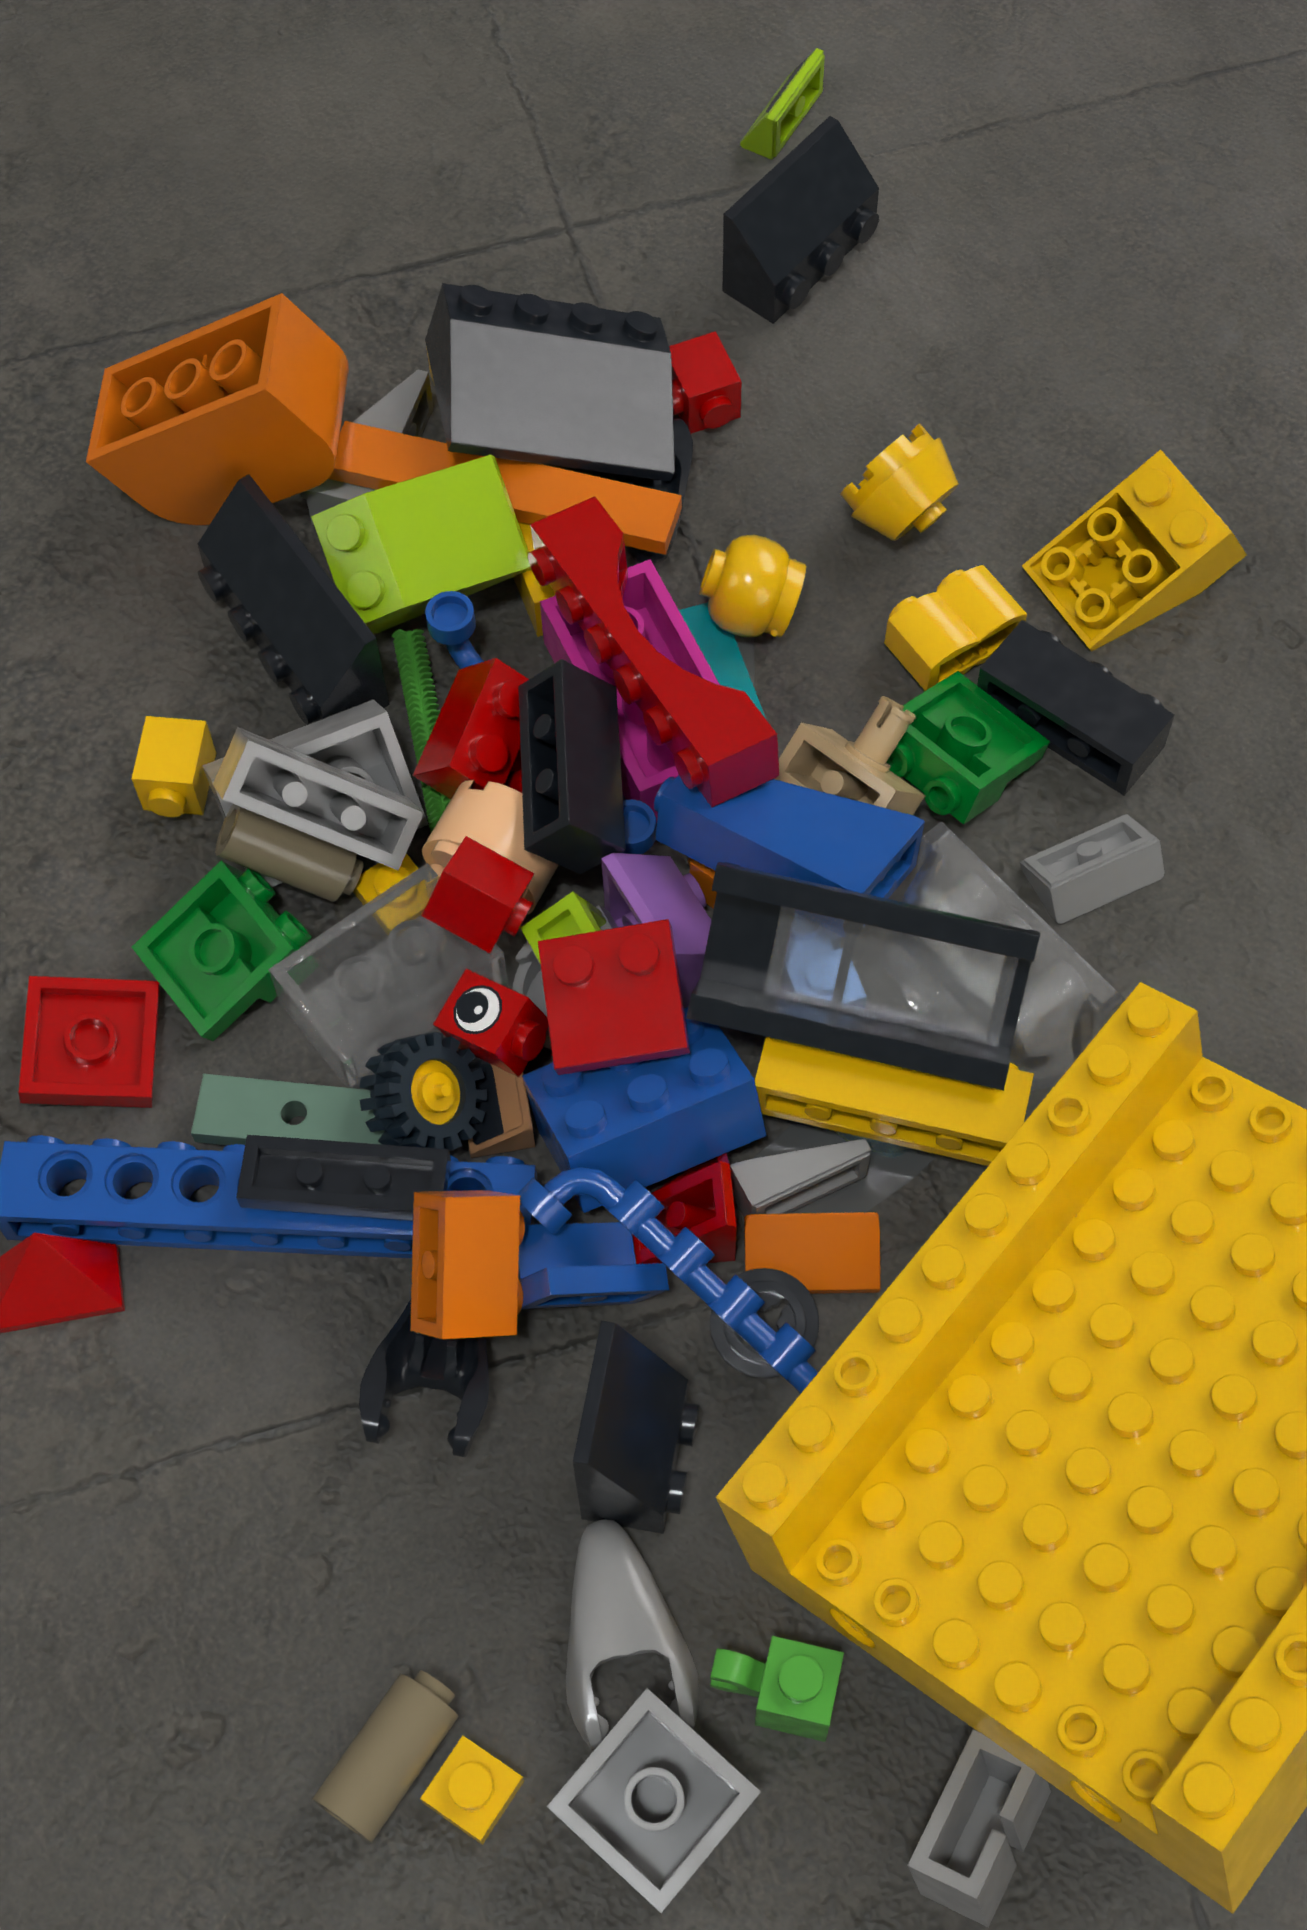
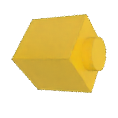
M146 716L131 778L143 810L152 811L164 817H178L182 814H204L210 784L202 765L213 762L216 758V750L206 721Z

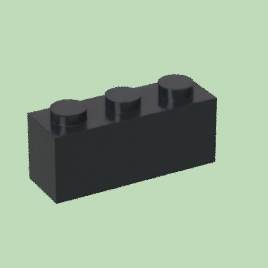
M1024 620L1020 621L980 667L977 686L1049 740V749L1123 796L1126 795L1165 747L1175 714L1165 709L1162 703L1155 697L1146 693H1139L1115 678L1102 664L1086 660L1065 647L1052 633L1040 631Z
M561 659L518 686L524 850L576 873L583 874L601 864V858L626 850L616 686Z

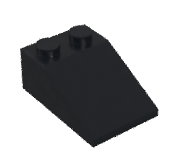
M602 1320L573 1457L581 1519L594 1522L605 1519L614 1520L622 1527L664 1534L667 1514H681L687 1472L676 1470L680 1445L693 1447L699 1405L688 1403V1379L618 1324Z

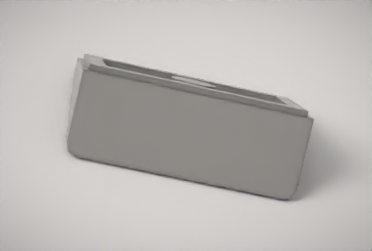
M1128 814L1050 847L1020 862L1021 870L1049 915L1058 924L1068 922L1159 881L1164 877L1165 873L1160 840Z

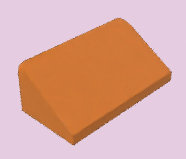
M875 1212L746 1215L744 1217L745 1272L759 1268L783 1271L799 1280L810 1294L880 1293L879 1214Z

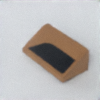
M475 1057L468 1066L470 1069L482 1068L485 1078L476 1080L475 1084L476 1090L487 1089V1101L478 1102L475 1108L484 1111L485 1115L482 1123L470 1124L477 1131L468 1140L471 1158L535 1147L527 1093L522 1078L523 1072L520 1077H517Z

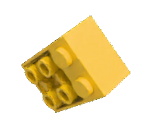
M1160 449L1025 562L1022 567L1092 652L1197 596L1247 556L1229 527Z

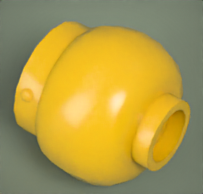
M743 535L732 540L725 552L718 549L713 550L704 572L699 594L709 597V614L721 629L742 637H757L763 632L771 634L773 637H782L793 616L802 590L806 564L790 559L785 548L769 538L757 535Z

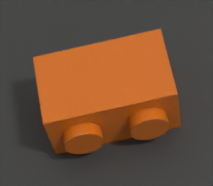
M490 1190L414 1192L410 1331L439 1339L517 1335V1315L520 1313L523 1304V1289L518 1279L519 1246L523 1241L525 1233L524 1217L520 1210V1195Z

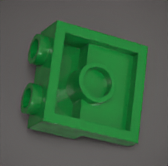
M957 671L902 705L904 707L902 711H911L916 716V719L907 728L887 763L890 765V771L900 778L904 777L924 793L925 801L932 811L940 815L950 813L962 824H965L996 803L1009 781L1040 761L1050 741Z
M222 860L131 947L199 1035L211 1041L220 1036L258 998L271 1003L315 960L304 946L312 938L308 930L288 911H284L279 916L268 902L276 895L272 886L258 872L249 868L242 872Z

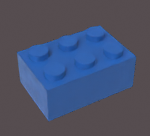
M687 1007L684 1009L690 1054L563 1075L557 1074L552 1062L547 1066L522 1075L538 1131L560 1171L577 1167L598 1169L614 1178L625 1189L635 1179L641 1185L647 1187L767 1136L755 1080L718 1025L687 1019ZM580 1194L574 1196L583 1213L602 1206L600 1202L590 1195Z

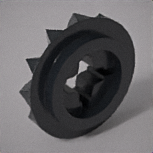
M769 1268L753 1269L737 1275L765 1301V1304L758 1311L766 1313L772 1307L776 1309L784 1302L786 1306L780 1312L781 1316L776 1323L777 1329L779 1330L787 1322L814 1348L819 1332L818 1310L812 1295L799 1280L783 1271ZM711 1309L710 1331L712 1341L726 1364L751 1378L781 1377L749 1344L747 1346L742 1343L744 1339Z

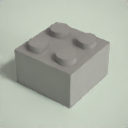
M646 1688L547 1807L650 1904L662 1913L761 1791Z

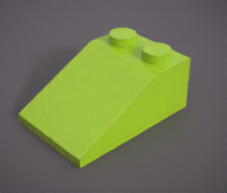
M493 455L364 493L311 516L336 587L370 631L376 634L425 614L426 606L430 599L441 592L456 591L469 596L531 570L528 560L529 551L498 464Z

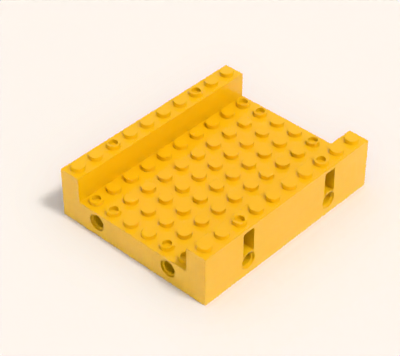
M1140 982L716 1496V1499L752 1571L973 1729L984 1734L1033 1769L1036 1774L1232 1914L1236 1911L1307 1807V1110L1203 1057L1198 1011Z

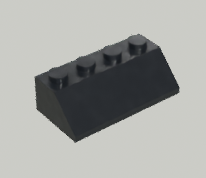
M248 474L239 479L197 543L204 566L203 569L198 571V576L204 589L214 602L221 599L225 601L231 609L227 613L235 631L245 643L251 639L255 641L261 649L258 652V656L265 671L275 683L284 680L292 691L289 693L290 701L306 725L371 700H375L383 708L389 706L376 637L253 478Z

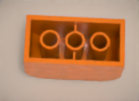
M283 293L105 368L86 463L151 513L173 522L188 525H210L238 480L248 474L271 503L315 488L328 480L335 467L349 374L347 357L340 346Z

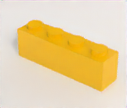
M766 1037L755 1077V1084L761 1112L764 1115L989 1166L1024 1123L1034 1073L1021 1071L1010 1062L1003 1091Z

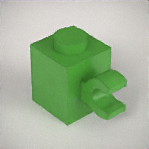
M776 1636L771 1638L766 1663L742 1653L717 1648L710 1676V1687L759 1698L756 1708L755 1726L826 1742L844 1652Z

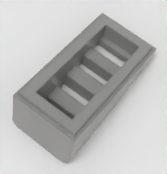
M859 1139L736 1162L730 1165L733 1198L744 1217L749 1214L791 1213L866 1177L872 1149L866 1139Z

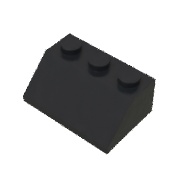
M829 116L723 214L722 291L772 324L790 308L796 309L807 297L809 290L824 275H832L839 268L847 253L858 243L863 244L871 238L879 223V215L877 214L879 187L840 122L835 118Z

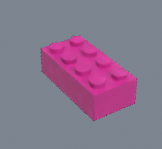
M651 559L628 567V580L623 595V603L638 631L659 653L682 669L720 685ZM556 595L540 601L543 641L554 663L563 659L616 686L613 671L606 662L598 664L592 657L584 638V631L578 623L570 625L563 617L556 600ZM617 689L622 793L626 800H639L650 806L655 814L657 823L658 812L654 810V801L658 790L669 777L676 778L679 774L674 763L673 754L667 745H656L649 735L644 723L643 712L635 702L628 705Z

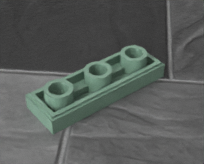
M203 1074L191 1135L197 1143L227 1146L233 1144L245 1145L247 1135L381 1144L378 1140L384 1133V1130L370 1132L365 1123L375 1116L372 1109L361 1111L359 1100L370 1098V1090ZM295 1117H305V1119L297 1125L288 1124V1122Z

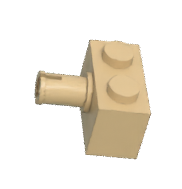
M881 696L878 706L855 742L846 740L832 729L800 723L779 758V776L774 779L913 815L925 795L890 771V765L887 763V760L909 725L916 719V716L909 710L902 711L904 707L894 700Z

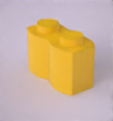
M984 565L976 566L966 571L956 570L941 581L936 592L919 598L914 596L908 597L893 608L887 622L884 644L926 691L957 671L964 675L973 666L985 663L1020 621L1024 620L1026 622L1027 613Z

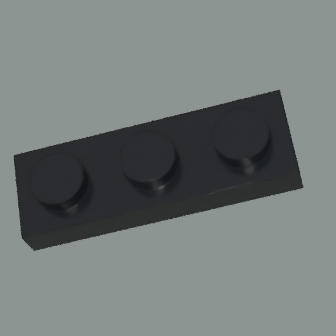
M247 1135L236 1198L241 1208L413 1221L414 1192L447 1191L451 1157L449 1149Z

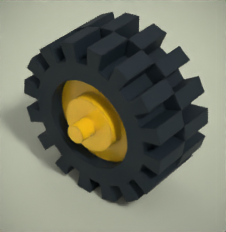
M437 1032L394 1040V1042L384 1044L377 1049L380 1055L370 1057L365 1065L366 1068L375 1074L363 1076L360 1080L359 1088L370 1090V1098L359 1101L361 1111L373 1110L375 1117L365 1122L370 1132L384 1130V1133L378 1140L379 1143L382 1145L454 1150L463 1146L461 1141L470 1140L477 1131L470 1124L482 1123L485 1112L475 1108L478 1102L487 1101V1089L476 1090L475 1081L483 1079L485 1076L481 1067L469 1068L468 1064L475 1058L470 1049L457 1051L461 1042L452 1036L443 1038V1033Z

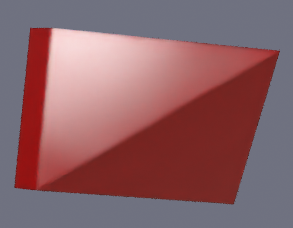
M33 1233L0 1256V1334L125 1311L119 1248L116 1244Z

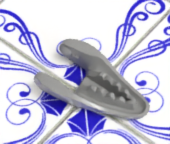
M614 1520L595 1521L586 1527L581 1537L572 1588L566 1668V1696L574 1724L586 1744L591 1749H595L607 1736L609 1724L604 1717L597 1714L596 1706L599 1705L600 1700L594 1697L591 1678L594 1670L601 1664L613 1659L643 1653H656L663 1656L669 1663L672 1681L669 1682L668 1687L670 1690H674L675 1695L669 1708L688 1726L694 1728L699 1706V1679L689 1648L651 1571L628 1533Z

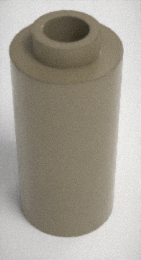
M235 804L231 806L227 813L215 848V854L218 857L331 902L336 901L342 893L350 895L353 892L363 869V861L356 858V853Z
M423 1670L418 1672L414 1680L400 1673L312 1800L341 1824L372 1844L458 1719V1714L449 1706L455 1694Z

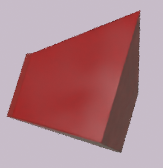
M727 1153L678 1173L657 1191L651 1193L665 1207L657 1215L656 1219L675 1237L684 1227L688 1228L715 1254L708 1263L735 1261L737 1226L730 1163ZM632 1234L636 1264L662 1263Z

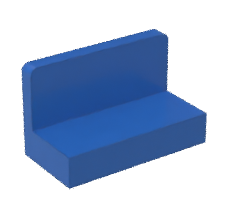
M620 1222L564 1224L554 1235L542 1224L525 1225L524 1238L519 1246L518 1279L523 1289L521 1309L635 1304L669 1290L666 1266L663 1263L636 1264L632 1233Z

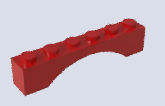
M594 496L530 524L534 550L528 553V560L536 580L541 586L548 584L551 586L565 620L570 625L578 623L584 631L587 647L594 660L598 664L604 662L608 664L613 671L616 687L623 700L628 705L635 702L643 712L645 726L655 744L658 746L667 745L673 754L676 769L684 784L689 789L697 787L710 806L714 807L778 777L777 733L746 692L715 684L682 669L659 653L636 628L623 603V595L628 580L624 534L598 499Z

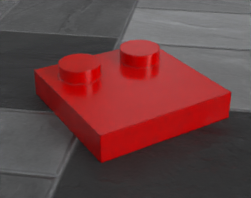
M669 919L538 941L554 1070L558 1075L690 1054L674 938Z
M29 976L18 1092L20 1103L152 1108L160 995L159 982Z

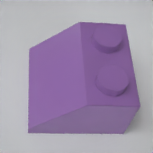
M612 853L601 858L605 909L610 912L617 927L669 919L674 938L683 1007L689 1006L691 993L700 979L711 925V919L704 910L706 900L701 887L692 874L688 873L683 876L670 856Z

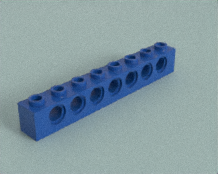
M43 1135L29 1137L27 1142L4 1141L0 1162V1230L7 1240L23 1241L33 1233H41L129 1246L412 1259L413 1221L241 1208L236 1196L245 1145L242 1144L228 1145L223 1148V1151L197 1150L192 1145L176 1141L162 1142L158 1144L157 1148L131 1147L124 1141L109 1138L94 1140L92 1145L66 1144L58 1138ZM450 1155L451 1164L447 1191L490 1190L517 1195L532 1178L538 1181L536 1165H525L522 1160L514 1157L496 1156L487 1159L486 1163L459 1162L457 1158ZM75 1179L86 1180L84 1186L77 1193L70 1196H59L61 1189L68 1182ZM140 1182L152 1183L150 1190L142 1197L137 1199L124 1198L131 1186ZM215 1185L219 1187L215 1195L204 1202L189 1201L193 1192L202 1186ZM520 1204L525 1225L537 1224V1219Z

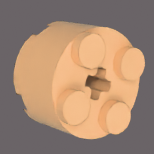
M474 780L462 782L423 846V858L429 867L424 875L425 880L430 886L435 888L446 865L465 836H468L535 873L523 895L524 898L533 902L528 912L530 914L559 865L524 850L522 793L503 784L488 781L483 791L471 789Z

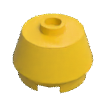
M918 424L908 437L912 443L903 434L866 466L867 470L863 473L864 479L858 484L861 487L860 489L851 482L840 494L854 510L851 517L892 541L898 540L913 527L920 534L928 529L947 511L942 502L959 485L941 438L939 437L934 440L921 424Z

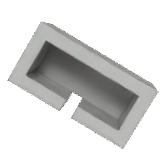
M972 1730L907 1866L922 1896L989 1928L1017 1867L1011 1847L1024 1852L1051 1790L1048 1781L976 1730Z

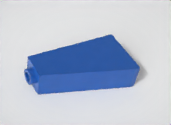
M678 775L676 778L669 777L664 781L654 801V810L658 812L655 840L713 870H716L718 862H727L740 865V867L886 899L893 894L916 867L925 824L924 820L914 815L775 779L711 807L697 787L689 789ZM796 909V913L846 937V932L843 929L844 920Z

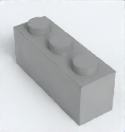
M239 727L236 729L213 782V786L222 800L396 870H399L424 814L406 796Z

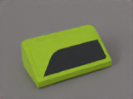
M816 48L787 76L741 140L740 146L771 160L778 155L823 92L825 59L823 50Z

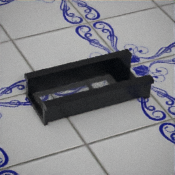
M717 863L712 891H716L717 895L701 975L691 993L687 1019L1004 1091L1010 1065L1012 1043L1031 963L1035 959L1040 932L740 867V865L732 863Z

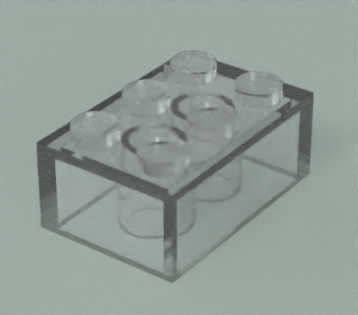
M428 863L268 969L279 1003L347 1088L361 1089L359 1088L361 1077L375 1074L366 1068L365 1065L370 1057L380 1055L377 1049L384 1044L420 1034L441 1033L433 1023L466 968L507 988L509 987L504 952L497 944L489 954L421 916L440 878Z

